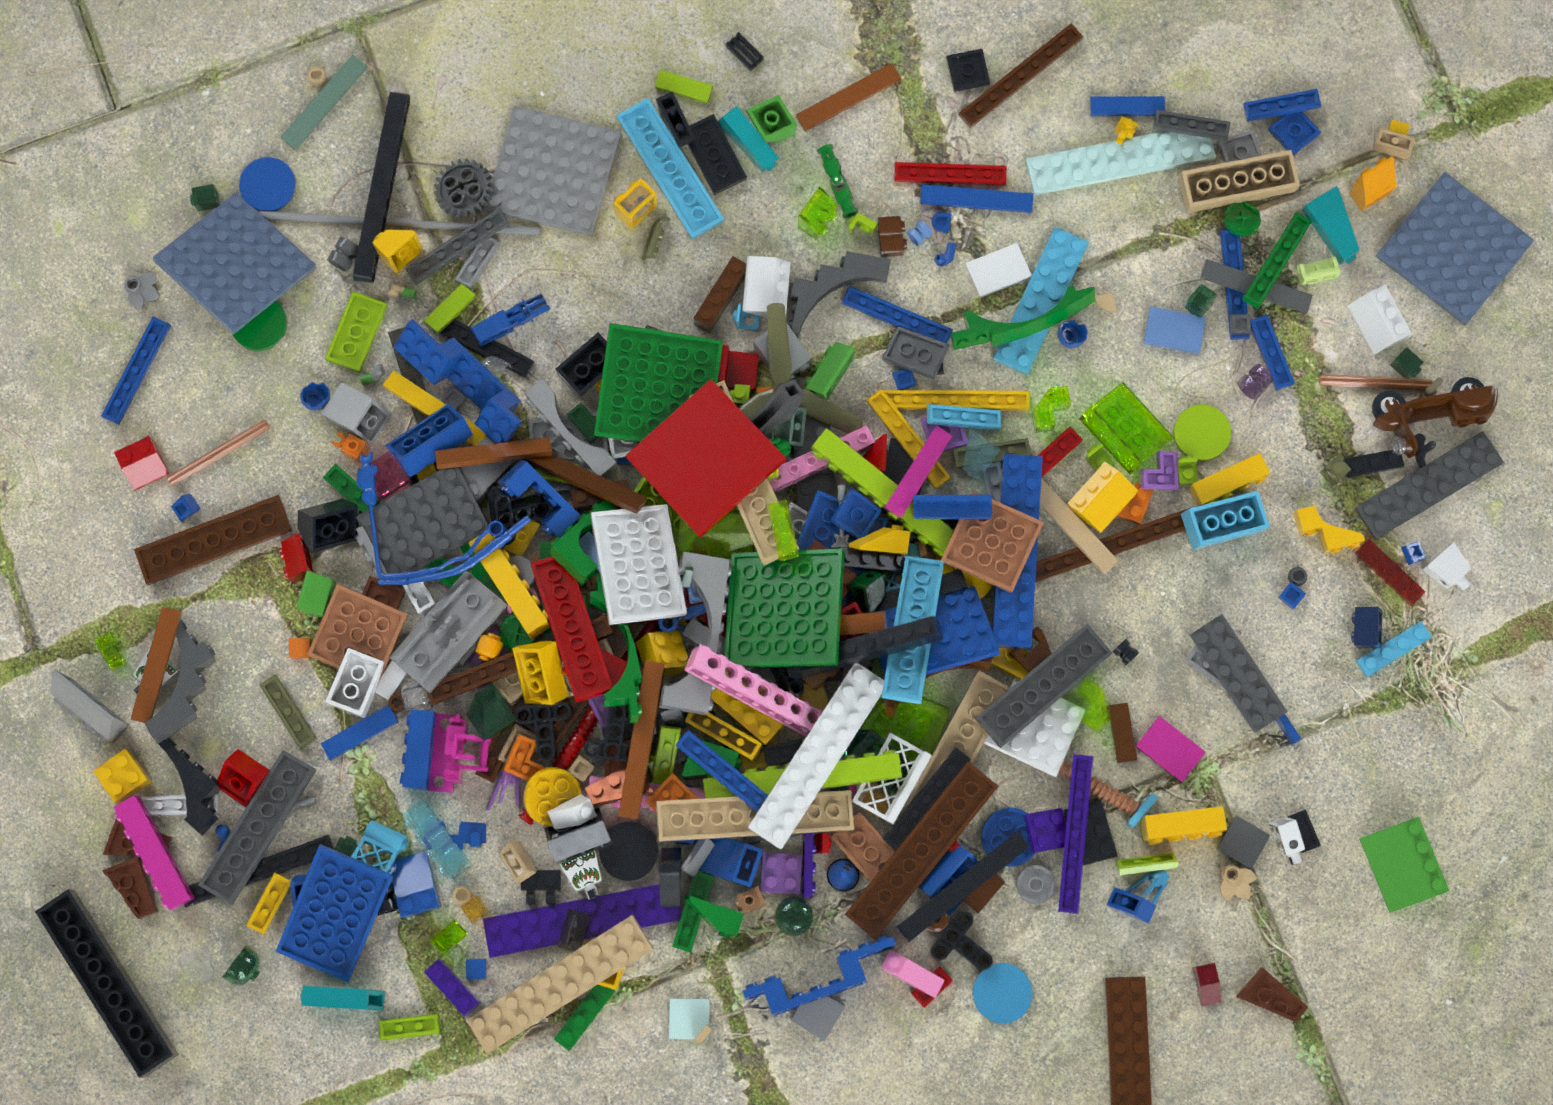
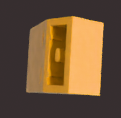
M1393 156L1388 159L1384 157L1376 163L1377 166L1374 168L1368 167L1360 173L1361 176L1356 179L1357 182L1352 185L1353 189L1349 195L1361 211L1366 210L1385 198L1397 187Z

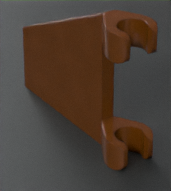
M1039 627L1032 631V638L1039 643L1026 656L1018 647L1009 653L1011 658L1017 661L1028 673L1051 655L1046 637Z

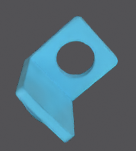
M738 304V310H734L733 314L736 328L758 330L760 316L744 312L741 304ZM746 316H753L755 323L753 325L745 324L744 319Z

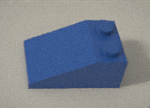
M427 851L396 859L390 868V872L394 875L392 882L400 917L405 919L442 908Z

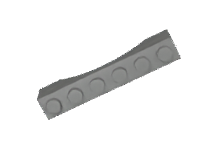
M543 379L539 380L525 392L526 403L531 409L535 407L539 411L537 414L544 423L548 422L552 426L550 430L556 437L559 435L564 440L562 442L569 451L572 449L576 453L574 457L581 465L585 463L589 471L604 478L618 467L616 461L604 448L586 444L574 437L566 429L557 412L556 395Z

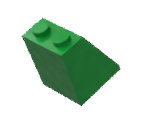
M701 740L739 771L742 763L739 752ZM688 756L682 773L683 779L707 778V775H711Z

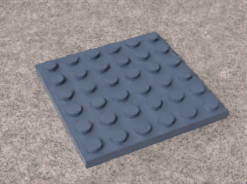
M1444 172L1376 254V257L1462 324L1466 325L1534 242V239L1448 173Z
M237 192L153 256V261L233 335L316 269V264L255 208L246 203Z

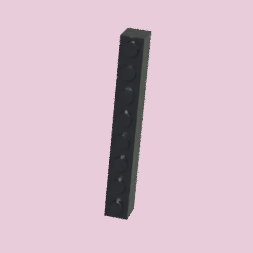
M930 616L840 641L838 665L787 666L788 676L799 680L854 665V663L865 662L944 640L940 621L936 617Z

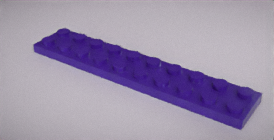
M660 884L600 895L590 900L585 898L484 918L483 924L489 958L568 943V930L571 932V922L574 924L576 915L577 930L575 929V939L571 936L570 942L598 937L631 915H634L641 928L680 921L682 908L661 907Z

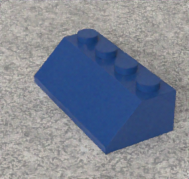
M447 404L385 446L401 469L411 477L436 461L435 451L453 449L459 444L466 442L468 438L473 436V433L465 418L451 405Z

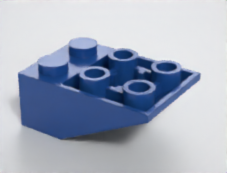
M729 838L709 839L715 845L698 871L751 888L764 850Z

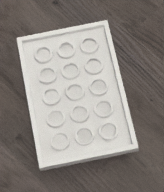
M667 504L642 507L637 514L626 509L592 512L590 516L609 625L686 616L687 611L681 578L678 574L679 567Z

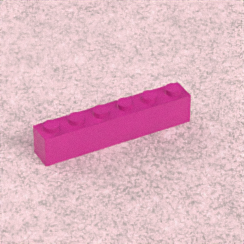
M133 795L114 806L116 810L114 812L115 817L120 823H123L125 827L124 833L129 840H132L135 854L141 857L144 862L142 864L144 871L151 875L153 879L151 883L154 889L160 892L163 906L166 909L175 910L193 900L195 897L140 795Z

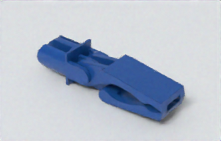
M542 293L526 301L522 299V302L514 305L511 309L507 311L501 310L471 327V331L479 345L483 346L513 332V328L518 325L526 324L529 321L533 322V318L549 311L550 307L547 305Z

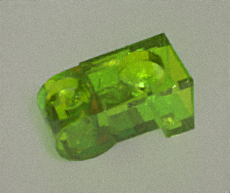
M108 632L94 641L111 671H114L126 665L127 662L116 641L115 634Z

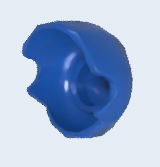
M1076 320L1065 321L1058 327L1057 337L1063 346L1077 348L1087 340L1088 330L1085 324H1078Z
M311 382L300 393L301 403L307 409L313 411L324 408L330 399L329 388L323 382L320 384Z

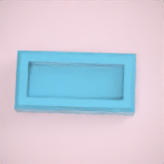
M1154 793L1150 794L1137 809L1136 813L1126 822V825L1132 829L1159 797Z

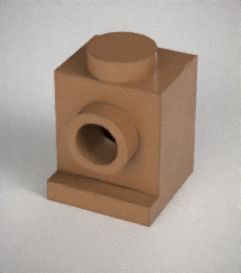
M758 886L736 895L738 899L734 901L738 911H743L744 914L766 906ZM747 897L753 899L752 904H746L745 900Z

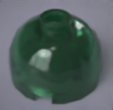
M789 897L779 903L774 917L776 925L781 932L795 937L809 930L813 923L814 915L812 907L807 901L799 897Z
M245 945L222 978L234 985H244L249 980L254 981L260 973L257 970L260 965L258 954L248 945Z

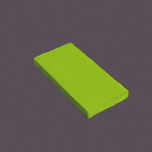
M352 291L325 356V361L361 373L387 310L388 303Z

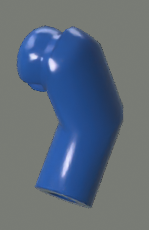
M948 242L946 252L935 256L934 261L938 266H945L954 260L956 244Z
M221 824L215 829L216 834H218L221 840L217 848L218 852L231 833L226 825Z

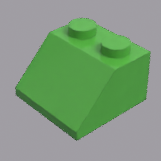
M779 95L746 110L764 142L779 143L795 135L797 124Z
M307 571L296 608L305 615L322 619L336 588V582L333 579Z

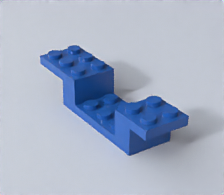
M413 319L408 321L394 349L433 385L448 378L482 410L474 424L495 444L509 442L522 422L514 414L521 400L454 337L439 344Z
M888 935L877 938V943L870 945L869 942L858 945L857 950L851 951L849 948L839 952L840 956L837 957V962L844 979L843 981L840 978L829 981V986L823 988L821 985L812 987L809 993L803 995L801 991L791 995L792 999L788 1000L781 978H776L774 975L765 978V983L757 985V982L746 985V989L743 990L744 997L747 1001L765 994L772 1016H776L796 1009L801 1004L813 1002L817 998L832 996L866 983V978L859 960L895 948L894 937L889 938Z

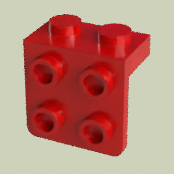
M722 345L717 383L724 380L727 388L731 389L735 388V384L750 385V391H753L756 386L759 355L756 353L730 351L729 345Z

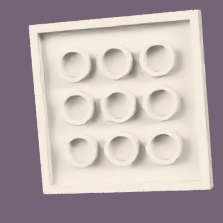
M1014 678L1010 688L1013 687L1020 680ZM1059 698L1002 748H999L989 735L984 744L1056 777L1086 709L1063 698Z

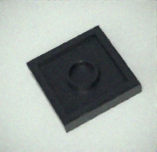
M983 49L946 55L954 92L990 85Z

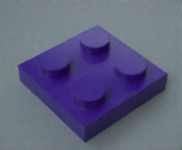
M1062 808L1024 815L1032 854L1064 848L1066 823Z

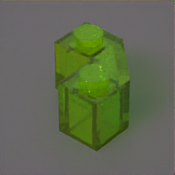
M1068 386L1049 388L1033 409L1034 433L1054 430L1056 424L1053 412L1070 408L1071 399Z
M1086 678L1076 695L1091 704L1081 722L1100 734L1111 719L1107 692Z

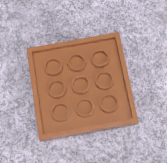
M972 491V494H971V495H982V494H980V493H978V492H975V491ZM992 499V519H960L941 562L1012 593L1044 522Z
M337 584L307 655L339 669L347 649L350 648L384 662L379 678L380 681L390 660L389 656L393 653L409 614Z

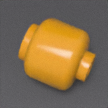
M489 632L487 635H482L475 648L476 653L480 655L479 659L488 662L498 658L504 646L501 641L502 638Z

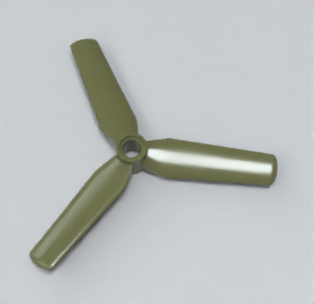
M771 303L767 306L769 372L775 385L772 390L757 393L739 407L748 418L752 417L767 403L779 385L789 382L792 365L785 306L782 303ZM801 389L805 396L798 407L807 408L806 416L848 434L862 428L863 420L806 389Z

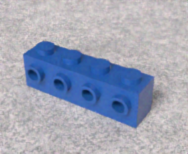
M411 709L410 714H407L406 725L409 726V729L404 737V745H407L406 753H403L402 764H405L404 772H401L400 784H403L402 787L405 789L429 791L437 713L434 711Z

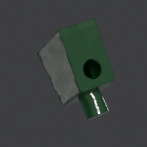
M865 570L849 583L852 601L857 602L862 614L874 613L886 596L884 582L887 580V575L882 571Z

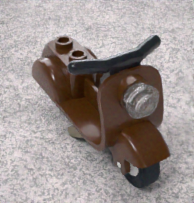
M1438 377L1425 390L1423 395L1419 394L1417 399L1408 402L1397 392H1381L1375 397L1372 404V413L1376 418L1373 426L1383 431H1393L1394 439L1391 441L1392 452H1395L1398 456L1404 453L1408 458L1415 456L1417 464L1422 468L1426 465L1425 455L1436 447V442L1430 441L1425 445V436L1420 433L1413 435L1408 424L1449 417L1452 427L1464 428L1469 424H1484L1491 417L1497 406L1498 389L1494 385L1484 387L1483 383L1478 379L1464 377L1453 385L1450 393L1436 395V389L1443 382V379Z

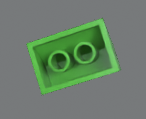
M835 342L833 346L829 345L824 353L825 359L823 362L819 361L814 369L816 373L805 382V389L828 400L853 361L855 348Z

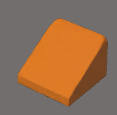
M310 638L288 639L289 657L291 659L311 658V656L307 655L311 647Z

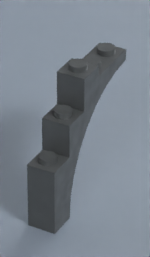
M846 251V256L841 258V268L821 264L820 270L815 272L814 281L795 278L794 284L790 283L788 294L791 295V301H795L792 307V313L795 314L794 320H790L789 327L796 337L799 338L802 326L809 313L830 293L844 286L859 282L874 281L887 283L891 259Z
M796 380L779 385L767 403L749 419L769 438L776 425L792 419L805 394Z
M180 619L176 633L180 646L181 665L175 689L161 710L145 723L146 729L157 744L197 719L196 711L198 710L190 700L206 691L205 683L207 681L199 672L215 663L214 655L216 653L210 645L206 646L204 642L198 644L193 634L189 635L186 632L188 628L182 619Z

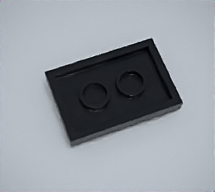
M1101 800L1089 803L1083 866L1118 857ZM1064 809L1063 813L1067 823L1068 809Z

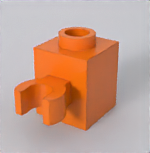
M337 432V436L341 437L342 440L339 443L335 441L331 443L335 447L341 448L340 450L345 456L361 463L360 456L366 455L370 448L367 442L350 433L346 438L343 433Z

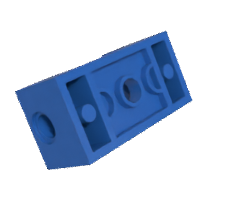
M519 460L499 481L502 485L500 488L511 497L514 495L519 497L529 486L536 492L545 495L543 499L550 506H554L539 521L543 525L541 529L548 536L560 538L565 530L581 516L527 461Z

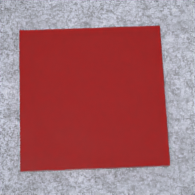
M712 379L625 455L632 465L700 538L787 461L786 457Z

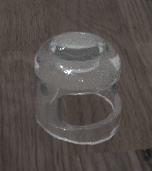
M496 356L486 357L482 364L499 380L502 374H504L505 378L502 383L507 387L512 372V364Z
M410 681L403 685L401 697L405 712H410L411 709L427 711L433 709L427 690L417 681Z

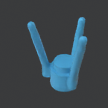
M1164 870L1149 871L1147 875L1132 884L1125 891L1130 892L1150 878L1151 885L1144 892L1143 896L1146 897L1154 887H1159L1151 902L1156 904L1163 889L1168 885L1166 881L1170 877Z

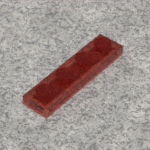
M1370 539L1355 552L1368 567L1410 606L1414 605L1426 592Z

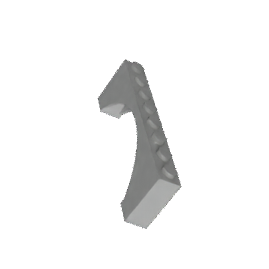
M683 552L680 558L678 574L684 575L686 566L693 567L691 584L701 597L708 617L709 633L706 646L710 647L713 652L720 653L721 641H719V634L723 633L724 622H721L722 615H725L727 604L724 603V598L729 592V585L726 583L727 577L731 576L732 566L729 565L730 560ZM690 673L679 682L662 688L659 708L706 715L713 707V699L710 698L711 691H714L715 687Z

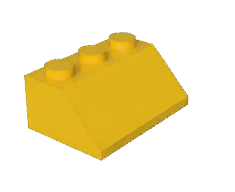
M386 230L383 233H379L372 242L381 260L396 275L424 251L414 230Z
M1104 462L1067 504L1080 520L1101 533L1135 496L1138 490L1117 469Z
M539 641L512 648L525 703L553 705L568 697L564 675L561 673L562 666L556 641Z

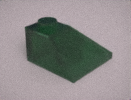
M493 683L475 694L466 714L483 741L515 721L513 713Z

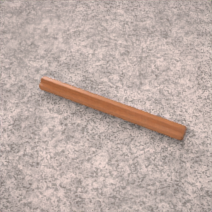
M1321 374L1319 376V385L1426 390L1433 383L1429 379Z
M260 421L167 477L168 481L172 486H175L269 430L270 427L267 421Z

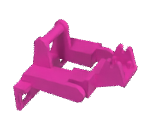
M437 714L429 791L454 793L455 784H462L463 770L488 772L487 759L491 739L467 735L468 724L462 719L461 714ZM449 719L450 725H447V729H442L440 727L441 720ZM464 743H481L479 766L462 765L457 762V759L475 760V756L463 753ZM438 776L444 778V784L441 787L434 785V779Z

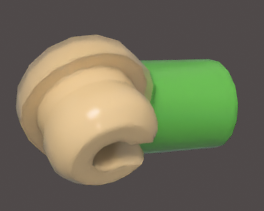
M392 285L388 292L391 298H397L400 295L415 299L417 291L398 285Z

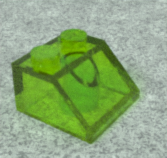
M820 186L798 216V228L816 240L819 236H823L828 229L827 224L830 220L833 222L839 213L837 212L838 204Z

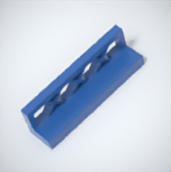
M913 495L914 519H992V495Z

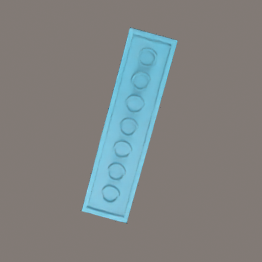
M649 98L616 115L620 125L692 240L724 222L723 216L683 152L678 148L674 138Z
M1057 227L1054 228L1010 323L1028 321L1042 316L1061 301L1089 241ZM1049 328L1028 337L1000 345L993 360L1028 375Z
M912 556L905 557L894 626L936 616L944 562ZM931 643L888 656L882 698L921 704Z

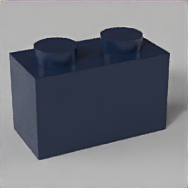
M1355 607V612L1352 613V623L1355 624V630L1352 631L1351 640L1357 648H1382L1383 610L1381 608Z

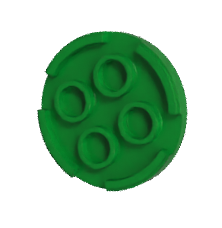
M275 301L237 331L233 337L240 345L252 351L271 349L286 333V313L282 306Z

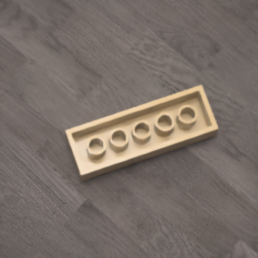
M1292 150L1182 171L1178 178L1186 213L1293 193L1300 186Z

